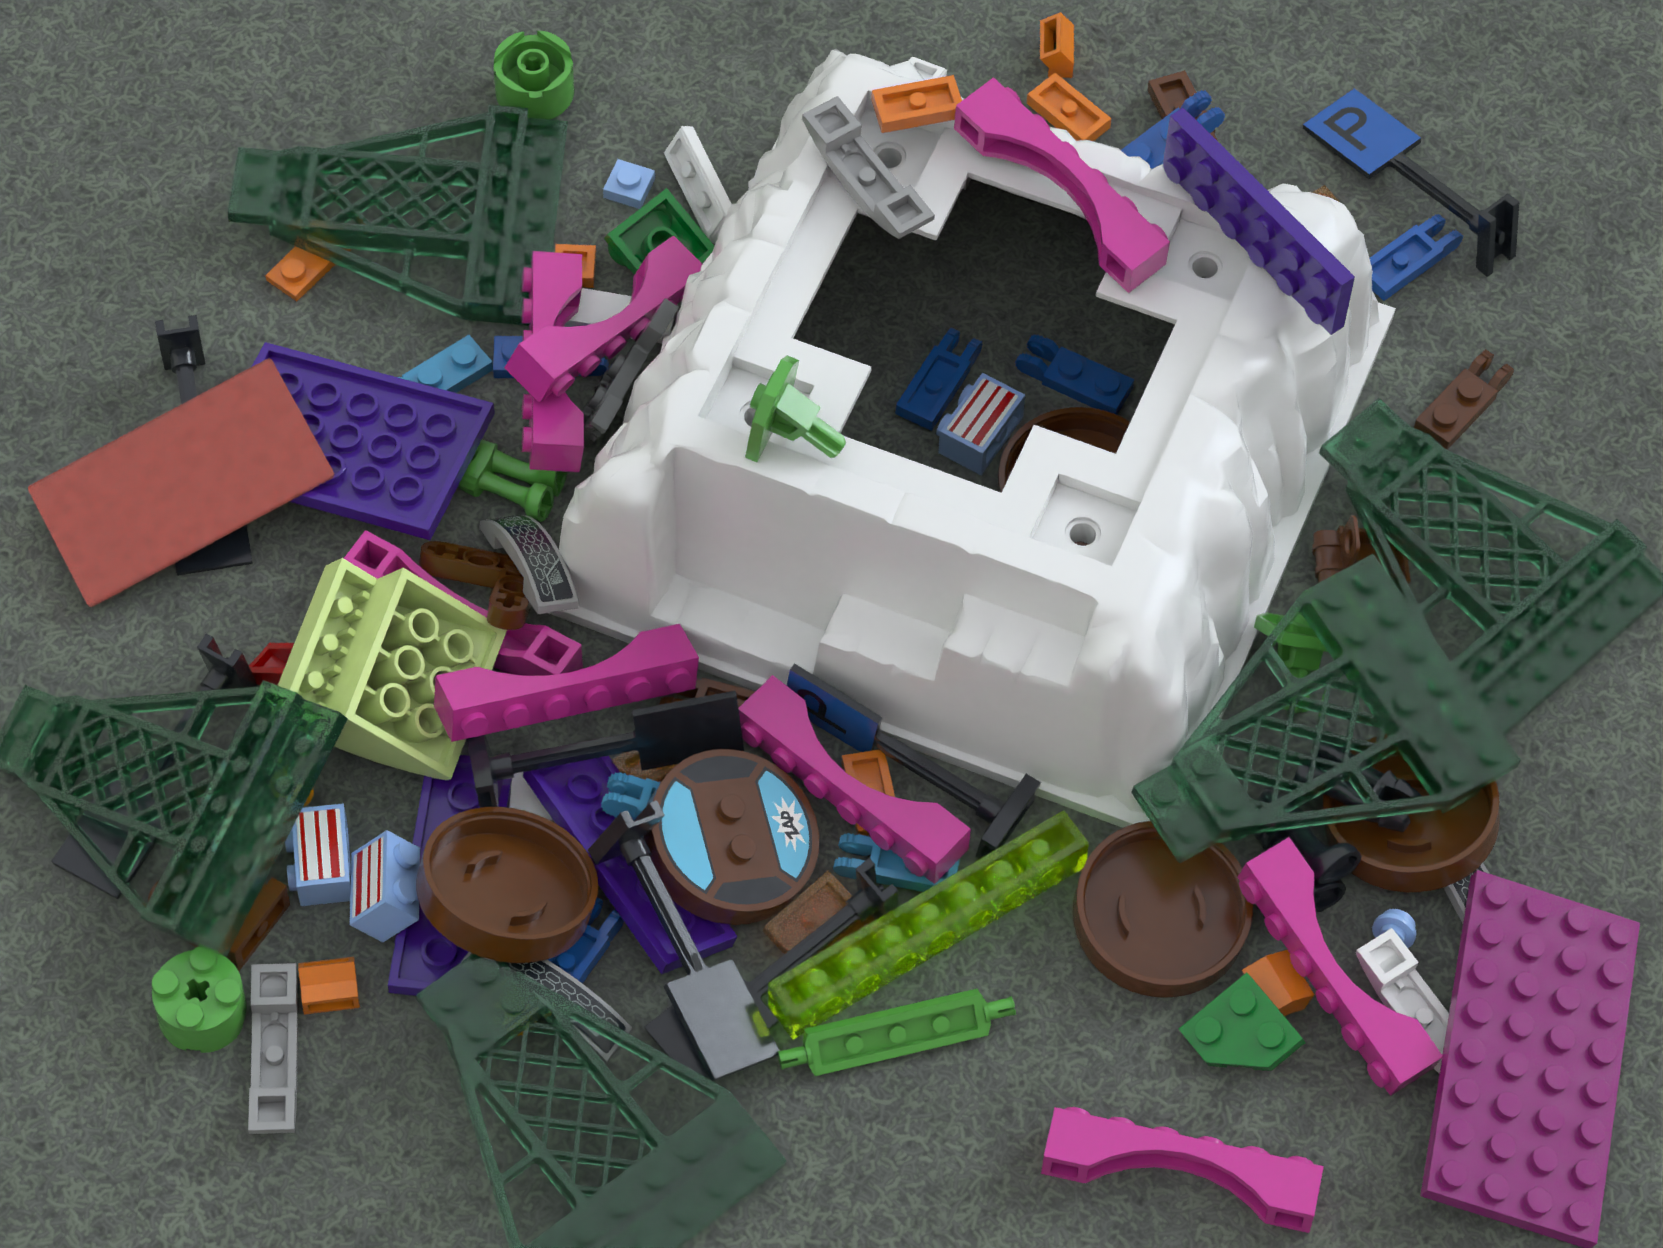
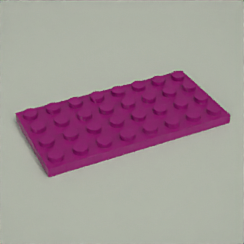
M1479 870L1470 877L1421 1197L1583 1248H1592L1597 1244L1640 929L1639 922Z

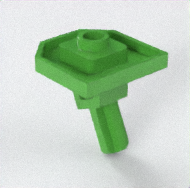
M788 355L780 360L767 385L759 383L750 403V408L755 409V415L751 425L745 458L758 462L772 433L791 441L801 436L830 458H835L843 450L846 444L845 437L817 417L821 407L794 388L799 365L798 359Z
M1294 611L1293 617L1267 612L1256 616L1254 628L1278 642L1277 671L1285 672L1284 708L1291 713L1307 712L1309 709L1310 673L1319 670L1323 651L1356 656L1359 643L1330 626L1318 623L1319 617L1308 612Z

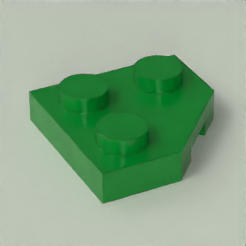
M1247 972L1178 1029L1207 1065L1213 1067L1227 1068V1066L1252 1068L1253 1070L1272 1071L1306 1043Z

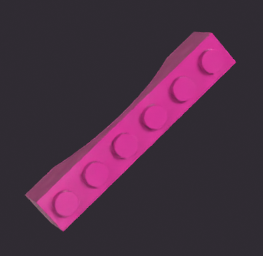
M993 77L956 105L954 129L982 156L1005 159L1027 166L1048 177L1066 191L1080 207L1091 226L1098 248L1099 266L1128 293L1166 265L1170 241L1162 228L1156 224L1149 223L1138 212L1132 200L1126 196L1119 195L1109 185L1106 177L1099 170L1090 168L1079 157L1077 150L1069 142L1061 141L1050 130L1049 125L1040 115L1032 114L1021 103L1020 98L1011 88H1005Z
M672 236L648 253L633 277V292L630 303L620 313L605 321L586 326L560 327L545 325L518 344L504 368L539 403L553 393L557 397L562 395L573 384L576 376L580 374L583 378L587 377L600 364L601 358L607 356L609 359H612L624 348L627 343L626 340L629 338L636 341L665 298L675 305L681 302L689 275L700 272L703 264L675 236Z
M533 251L531 268L523 267L522 292H529V299L523 298L522 323H528L529 330H523L522 341L545 325L563 327L565 323L578 313L582 290V254ZM566 392L558 397L553 393L540 403L530 393L523 394L522 419L529 420V427H523L522 452H529V469L580 472L584 449V413L570 400Z
M366 530L344 557L345 560L377 579L405 568L487 618V610L454 593L418 566L402 549ZM525 623L520 629L506 631L493 667L508 674L522 676H547L574 672L583 669L582 645L546 625Z
M675 624L639 632L629 645L614 656L594 666L574 672L547 676H522L473 667L436 675L434 708L451 742L696 689L699 657L681 624Z
M772 675L738 708L742 738L752 747L759 746L771 756L776 766L786 773L792 772L804 781L808 791L815 797L827 799L837 808L838 813L848 823L853 825L857 823L869 832L872 840L880 848L886 851L892 850L903 859L905 866L916 876H925L935 884L969 850L971 829L940 804L915 802L891 797L867 787L848 775L830 758L818 741L808 717L805 700Z
M1289 837L1247 862L1237 877L1240 881L1239 886L1242 894L1251 904L1256 903L1265 916L1264 921L1269 933L1276 940L1283 942L1290 952V960L1295 970L1302 977L1307 976L1316 989L1315 995L1320 1006L1325 1012L1332 1013L1341 1025V1033L1345 1042L1351 1049L1358 1050L1367 1062V1071L1373 1082L1380 1088L1384 1087L1391 1096L1432 1070L1442 1059L1443 1055L1420 1022L1412 1017L1397 1013L1372 999L1356 986L1336 963L1323 939L1316 918L1313 896L1314 872Z
M1055 1107L1044 1152L1041 1174L1086 1184L1106 1174L1133 1168L1158 1167L1181 1170L1206 1178L1229 1190L1246 1203L1266 1224L1309 1233L1315 1215L1324 1166L1313 1164L1311 1160L1300 1156L1284 1158L1270 1155L1266 1150L1259 1147L1247 1146L1238 1148L1225 1145L1221 1140L1214 1137L1203 1136L1197 1139L1179 1135L1176 1130L1168 1127H1155L1152 1129L1138 1126L1131 1120L1123 1117L1106 1119L1090 1115L1086 1110L1077 1107H1067L1065 1109Z

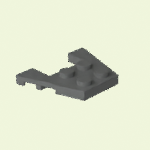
M665 298L625 357L620 353L617 355L610 368L605 371L595 387V393L591 400L582 409L584 413L585 447L591 446L601 434L605 433L623 403V396L646 357L661 338L678 310L679 306Z

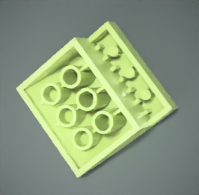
M341 558L326 565L266 714L315 739L357 756L404 771L449 780L452 778L466 739L451 742L434 708L436 675L473 667L492 670L507 630L492 626L488 623L485 616L405 568L377 579Z

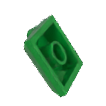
M667 188L604 237V240L608 243V251L611 258L616 263L628 267L634 275L648 253L672 236H675L701 263L706 261L714 249V244Z

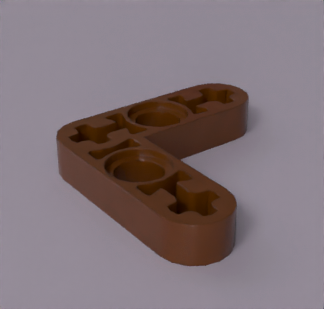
M429 541L421 546L419 566L429 575L494 588L489 599L487 612L489 624L504 630H517L525 625L532 605L523 593L524 577L509 555L441 541Z

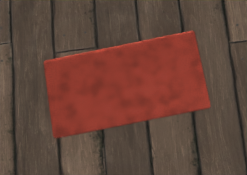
M268 358L31 484L28 487V491L83 598L89 607H94L334 478L335 474L274 362Z

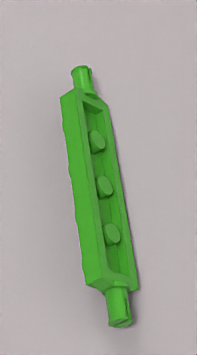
M973 989L804 1029L803 1046L777 1051L778 1061L781 1070L807 1063L813 1074L819 1076L989 1035L991 1020L1016 1015L1015 1004L1012 996L986 1002L979 990Z

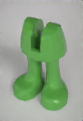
M481 440L458 488L474 497H479L484 490L497 494L523 507L527 516L534 518L536 521L543 522L553 508L554 496L558 497L564 486L567 472L530 470L529 463L499 451L498 444ZM494 472L524 481L532 486L524 487L495 475Z

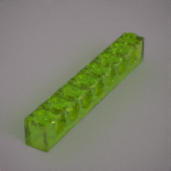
M1064 810L770 981L768 983V1007L791 1039L794 1040L805 1033L804 1029L821 1024L1082 870L1087 860L1089 842Z

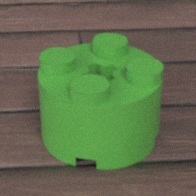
M537 31V35L524 36V32H519L509 36L498 46L494 56V82L496 100L500 107L511 117L525 121L532 126L545 124L548 120L562 114L569 107L574 97L573 61L568 45L561 38L546 31Z
M199 946L194 950L183 952L168 960L152 979V1000L159 1027L164 1037L175 1047L185 1051L190 1049L200 1050L201 1053L214 1052L230 1044L240 1034L246 1017L247 1002L239 971L225 956L216 953L210 947Z

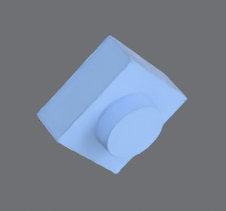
M617 159L603 188V198L640 209L655 180V170Z

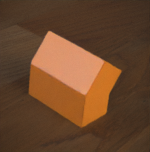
M1060 12L1040 20V60L1048 67V77L1056 73L1061 78H1072L1074 68V24Z
M1288 950L1266 955L1242 969L1244 974L1247 972L1284 1017L1305 1009L1315 995L1306 979L1298 974L1293 967Z
M354 957L299 963L298 971L304 1015L360 1008Z

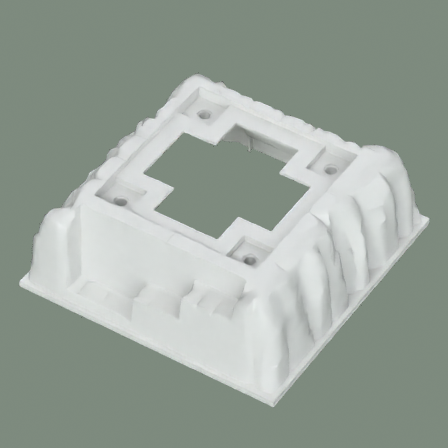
M837 49L831 50L826 60L814 69L803 93L797 94L789 104L781 120L779 136L772 150L765 152L760 158L755 176L748 182V191L737 201V204H732L729 208L726 219L718 233L713 252L701 266L700 272L689 275L685 285L681 308L676 315L675 327L669 336L663 338L661 353L635 380L625 411L623 425L596 455L594 474L575 487L574 496L563 516L559 552L574 584L579 600L578 609L551 612L549 614L629 644L639 632L681 624L699 657L698 669L757 691L772 675L787 685L790 669L795 663L883 717L880 731L887 736L896 738L913 750L1012 787H1016L1027 773L1041 782L1034 795L1122 828L1138 822L1151 820L1178 822L1259 633V630L1254 628L1256 616L1268 612L1394 317L1396 308L1379 303L1372 291L1373 271L1364 234L1358 230L1355 219L1346 206L1330 197L1311 192H1302L1297 186L1280 184L1268 190L1355 276L1345 325L1339 331L1330 335L1320 324H1315L1309 319L1305 309L1292 296H1288L1280 290L1276 280L1263 267L1260 268L1252 262L1248 252L1235 239H1230L1223 233L1219 223L1207 211L1204 212L1195 205L1192 196L1179 183L1175 184L1167 177L1163 164L1151 169L1150 165L1141 157H1128L1119 148L1090 140L1076 141L1067 130L1050 127V130L1061 141L1069 142L1077 150L1079 157L1090 168L1099 170L1106 177L1109 185L1119 195L1126 196L1132 200L1138 212L1149 223L1161 227L1170 241L1166 265L1130 293L1122 288L1107 272L1096 292V297L1175 324L1116 454L1033 425L1002 493L845 437L846 444L843 450L835 458H830L801 436L791 441L772 433L758 462H754L745 458L751 425L755 415V409L750 408L751 399L759 383L767 385L782 358L788 355L799 360L794 388L821 407L817 417L839 433H841L871 373V366L793 339L857 213L870 217L850 196L824 160L802 120V114L836 96L842 100L862 125L861 136L898 182L903 188L911 185L935 214L933 221L916 229L913 233L937 240L961 190H966L971 179L1086 219L1080 207L1066 191L1048 177L1024 165L1005 159L982 156L954 129L955 120L881 133L871 101L872 90L923 81L925 79L910 61L889 66L881 61L859 54H849L847 56ZM1075 542H1085L1089 545L1081 546L1075 544Z

